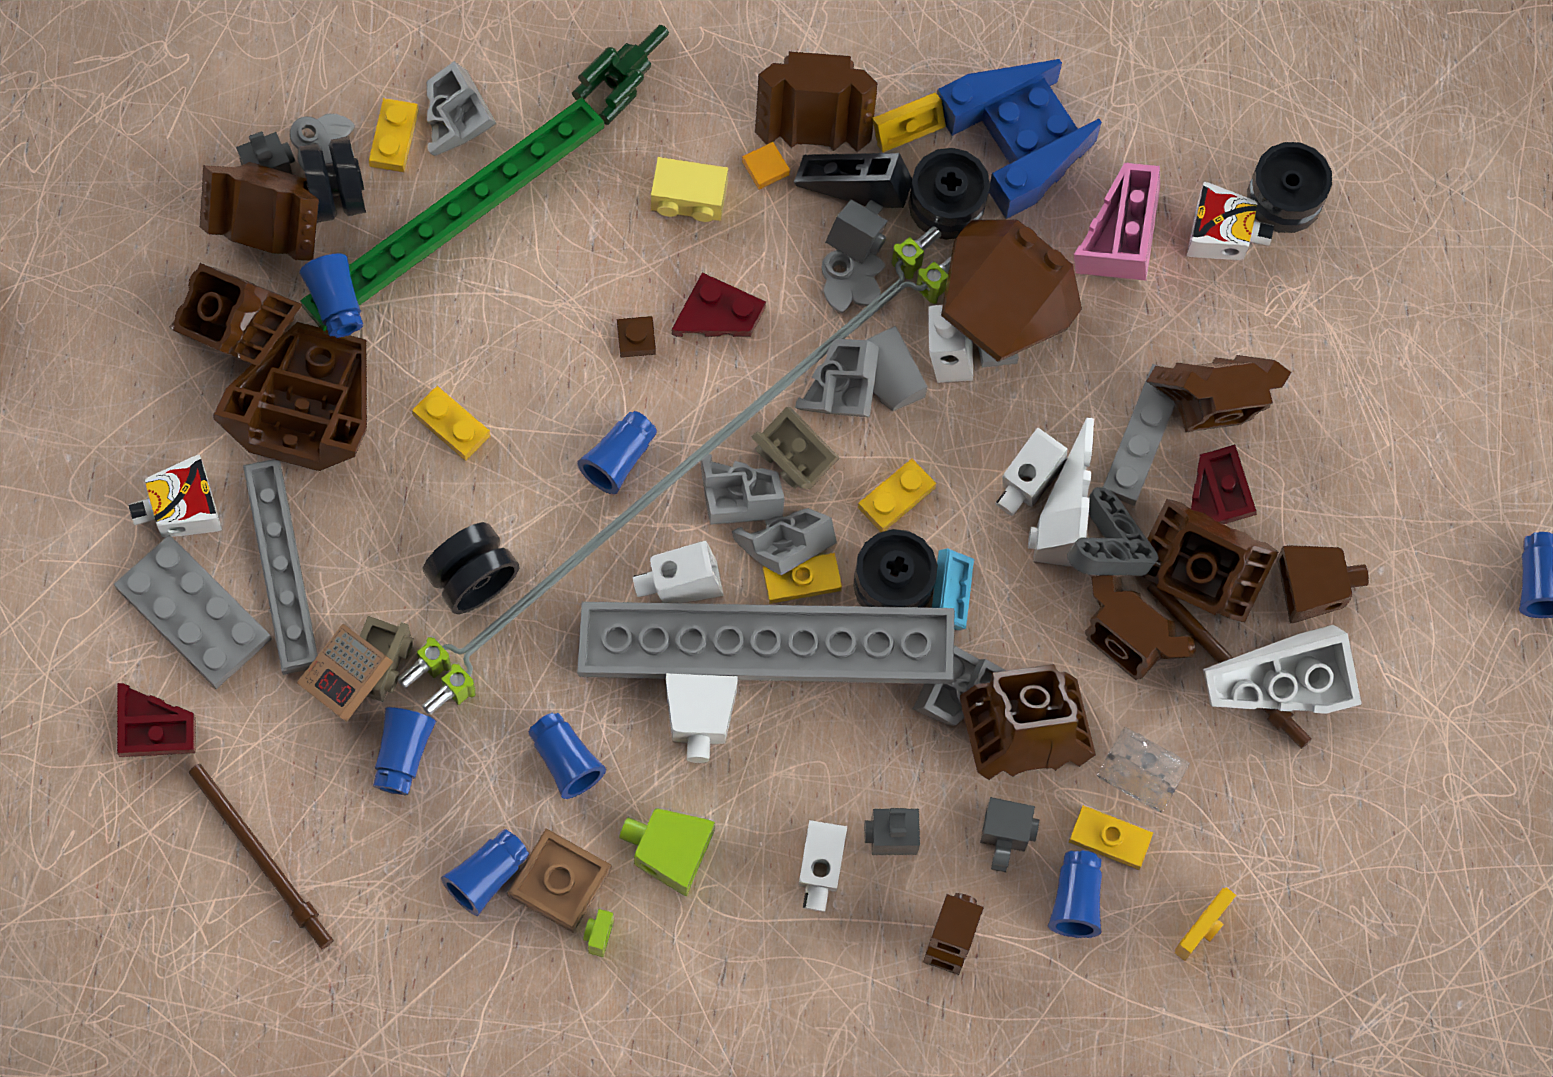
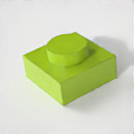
M598 909L596 920L588 919L583 940L589 942V954L604 957L614 924L613 912Z

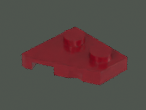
M702 272L672 327V335L683 337V333H705V337H720L724 334H729L733 337H751L766 308V301Z
M1236 445L1200 454L1196 483L1194 484L1191 510L1205 513L1213 518V520L1222 524L1257 515Z
M117 683V754L119 757L196 753V717L193 712L178 706L173 707L166 704L160 698L152 695L147 696L131 689L129 685L124 683Z

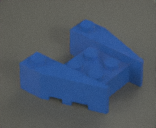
M1060 59L970 73L937 89V95L942 100L946 128L953 136L982 121L1010 163L992 173L989 189L990 196L1005 219L1037 204L1045 192L1055 182L1057 183L1065 175L1066 170L1097 141L1102 124L1101 120L1097 119L1078 129L1050 87L1058 82L1062 66Z

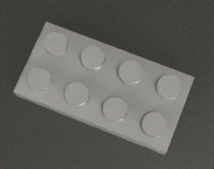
M170 535L114 583L115 588L215 689L219 688L272 640L270 634Z

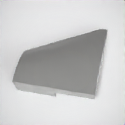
M455 61L427 81V96L430 100V107L427 110V122L432 125V143H428V150L432 155L436 156L458 147L496 124L468 71Z
M894 326L867 339L879 346L873 393L879 397L880 402L890 410L895 411L925 398L927 385L897 327Z
M834 339L827 351L826 360L817 367L812 375V378L815 379L803 399L800 397L797 399L795 408L834 415L870 417L879 346L868 340Z
M708 454L700 461L710 525L783 517L784 494L778 472L765 468L754 469L738 461H734L733 467L712 462L711 454Z
M809 508L793 512L785 517L765 520L767 529L754 533H748L742 527L732 531L733 538L740 547L756 561L779 575L785 574L837 543L832 518Z
M954 645L953 684H924L913 709L951 726L956 725L964 719L959 696L975 684L989 683L992 673L1006 670L987 659H978Z

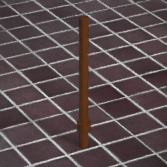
M1154 582L1148 586L1147 590L1218 663L1233 658L1175 596L1157 588V584ZM1262 708L1269 715L1267 720L1277 730L1281 728L1301 749L1312 740L1292 719L1294 714L1291 711Z
M201 764L195 765L189 771L190 776L293 911L291 914L292 918L300 928L305 927L321 949L328 947L334 940L318 920L319 913L309 901L305 902L204 767Z

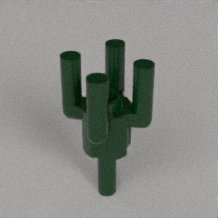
M658 25L639 45L626 43L618 52L613 47L606 48L578 76L581 84L572 92V96L575 100L581 97L585 100L605 81L613 91L605 98L608 106L599 116L604 120V124L609 125L637 96L636 87L644 80V74L651 68V62L647 56L669 35L668 29L663 25Z

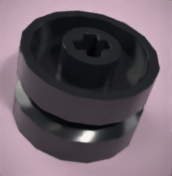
M349 136L330 141L329 150L332 163L325 164L322 147L318 143L299 146L309 192L319 199L317 223L335 219L337 213L333 197L340 196L343 211L348 217L366 213L362 190H364L358 159L353 156Z
M1283 142L1270 147L1261 155L1247 189V198L1257 202L1255 219L1261 223L1274 225V231L1278 233H1295L1307 229L1318 219L1332 187V170L1323 155L1315 148L1301 142Z
M956 148L937 149L924 156L915 167L908 201L910 215L918 228L926 233L934 226L941 232L939 238L948 240L956 239L970 220H982L990 189L988 171L978 158L968 151Z
M481 522L460 530L436 548L423 566V573L433 587L444 588L442 599L454 614L470 612L494 598L509 585L520 569L519 563L508 549L499 548L500 537L489 523Z
M896 529L877 533L866 541L858 554L853 588L858 603L862 607L926 608L933 595L938 567L931 547L923 538L916 534Z

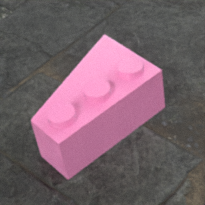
M1133 163L1123 164L1104 199L1101 210L1097 217L1092 220L1084 241L1074 253L1075 272L1077 274L1146 281L1160 192V166Z

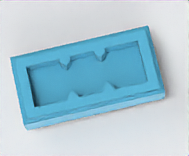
M948 548L942 549L938 552L937 577L934 586L932 608H954V630H963L967 626L974 559Z

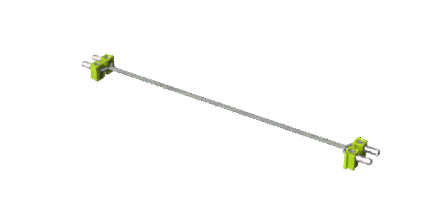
M933 226L918 240L914 241L909 237L902 244H895L891 262L899 275L898 281L464 648L458 649L452 644L441 646L435 638L428 637L426 640L427 644L417 651L418 660L398 677V682L401 686L407 688L423 673L428 672L433 678H436L444 670L449 671L452 669L441 678L443 686L440 690L422 704L424 711L429 715L451 698L460 705L468 697H475L474 681L470 677L473 668L469 657L824 357L834 339H845L905 287H911L919 291L930 303L936 304L938 297L946 289L951 257L940 265L934 261L925 269L920 267L922 266L925 249L941 236V232ZM919 269L916 284L910 281L904 282V278L912 279L914 272ZM449 649L456 654H464L463 660L467 667L466 672L459 664H452L451 666L449 653L446 650Z

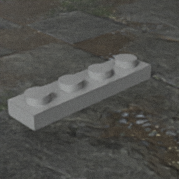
M1152 364L1147 379L1151 374L1152 370L1154 369V367L1157 365ZM1146 381L1103 488L1114 493L1119 500L1133 506L1137 502L1175 406L1174 401Z

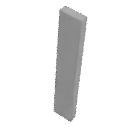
M272 459L243 465L283 675L304 671L309 668L318 654L281 462Z

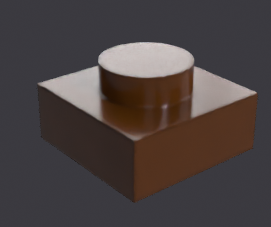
M652 316L617 319L620 358L656 355Z

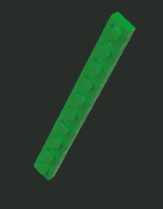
M581 97L349 265L350 276L359 306L604 128V120ZM310 293L301 299L300 302L303 304L304 310L324 332L327 330V327L323 325L317 306Z

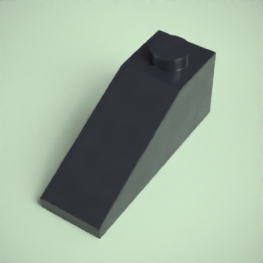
M900 153L803 155L794 183L797 187L849 202L853 200L863 206H866L870 200H873L883 206V208H904L911 189L912 177Z

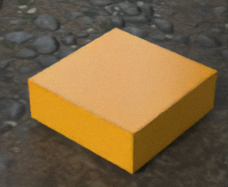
M774 142L742 156V163L758 190L790 175V169Z

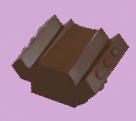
M789 51V55L784 58V64L773 63L758 74L755 133L766 145L781 137L791 148L796 144L827 146L835 151L843 143L847 142L856 152H859L872 141V118L875 115L878 83L865 70L854 69V62L851 60V56Z
M252 162L237 167L203 165L199 226L202 230L211 235H224L232 242L272 254H288L294 260L311 261L314 259L319 199L309 192L306 178Z
M200 263L198 269L193 272L189 279V291L185 301L177 309L175 320L169 328L216 350L259 366L265 356L272 351L275 342L282 337L286 327L292 323L294 316L303 304L259 287L254 283L218 268Z
M1236 355L1234 360L1215 357L1212 363L1192 365L1177 362L1174 368L1155 366L1146 382L1174 401L1182 417L1185 432L1242 425L1254 419L1256 414L1270 408V405L1273 404L1270 390L1283 388L1292 372L1276 360Z
M1166 499L1147 538L1155 549L1158 560L1147 575L1142 577L1156 583L1157 588L1213 615L1218 613L1229 619L1245 623L1279 552L1268 543L1254 540L1245 532L1232 529L1217 522L1205 513L1191 510L1182 502Z
M1114 575L1091 576L1093 597L1099 603L1100 608L1091 617V625L1085 630L1086 640L1135 680L1142 679L1160 659L1196 658L1194 637H1177L1175 621L1165 619L1143 601L1141 593L1123 591L1120 577Z
M1054 664L994 672L989 683L975 684L959 696L977 773L988 780L1002 771L1012 777L1024 771L1052 768L1056 771L1069 761L1080 767L1096 756L1078 680L1067 672H1059Z

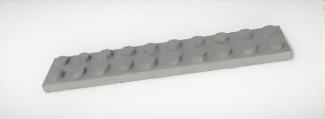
M582 602L577 673L579 677L666 679V673L738 676L737 680L953 684L954 608Z

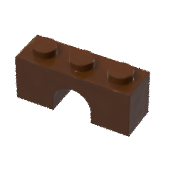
M955 893L954 896L946 894L923 963L957 975L960 974L984 909L983 906L977 905L975 898L963 893Z

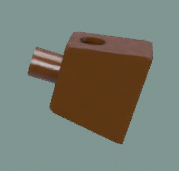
M1287 545L1283 546L1277 557L1290 623H1297L1343 609L1352 598L1351 588L1368 586L1369 584L1366 565L1347 566L1344 551L1339 547Z

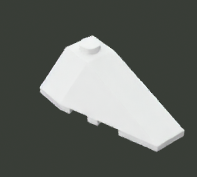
M1086 418L1044 506L1037 527H1030L1028 549H1034L1033 562L1072 566L1067 559V553L1079 538H1086L1089 513V498H1087L1091 480V471H1086V468L1090 466L1092 455L1094 418Z
M1335 625L1300 633L1203 669L1209 702L1212 707L1268 708L1280 711L1300 710L1327 714L1361 705L1348 633Z

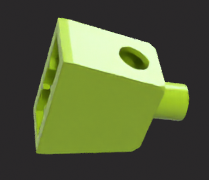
M657 808L654 809L648 825L627 817L619 839L638 846L634 855V864L638 868L680 894L687 896L715 832V822Z

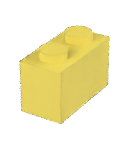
M658 157L651 191V211H657L659 214L668 217L676 215L691 216L701 222L721 221L727 188L728 167Z

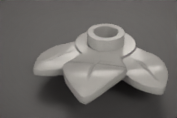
M330 113L318 119L313 117L297 119L291 126L290 140L298 149V163L304 170L299 146L318 143L322 147L325 164L332 163L329 150L330 141L348 136L355 128L354 123L344 116ZM305 128L311 129L314 132V137L306 138L302 134V130Z
M839 250L826 255L822 262V274L827 280L824 287V295L830 306L834 310L844 313L852 301L863 306H868L881 295L874 276L878 275L885 268V263L872 253L862 264ZM841 265L846 270L843 273H838L833 268Z

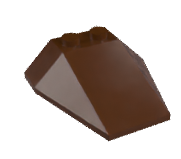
M970 220L954 240L941 316L997 362L1065 332L1082 310L1073 264L1061 252L1053 249L1038 237L1031 228L1026 227L1019 220Z
M296 322L275 342L274 348L265 356L259 366L251 364L225 389L213 414V418L249 453L321 471L354 458L366 434V339L351 335L336 338L335 336H329L327 330L323 332L320 327Z

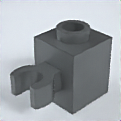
M260 131L249 136L250 142L236 147L241 165L252 162L292 174L290 164L295 162L294 155L288 142L281 144L276 132L264 136L263 132Z
M850 200L837 215L825 243L861 264L871 253L877 255L887 238L882 233L888 221L878 215L882 211L883 206L870 200L866 207H863L857 202Z
M990 797L986 808L980 843L995 846L991 865L992 870L1006 872L1011 849L1025 852L1029 841H1036L1040 819L1033 818L1035 806Z
M873 809L871 820H865L864 839L865 843H872V855H917L920 847L919 809Z

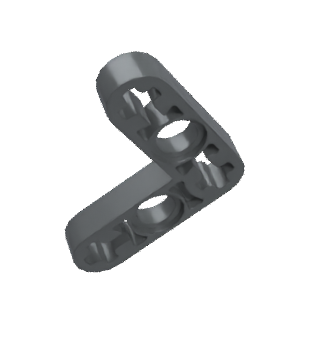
M1096 487L1088 497V514L1105 538H1079L1067 553L1069 563L1079 572L1088 575H1147L1158 560L1155 549L1119 498L1106 488Z

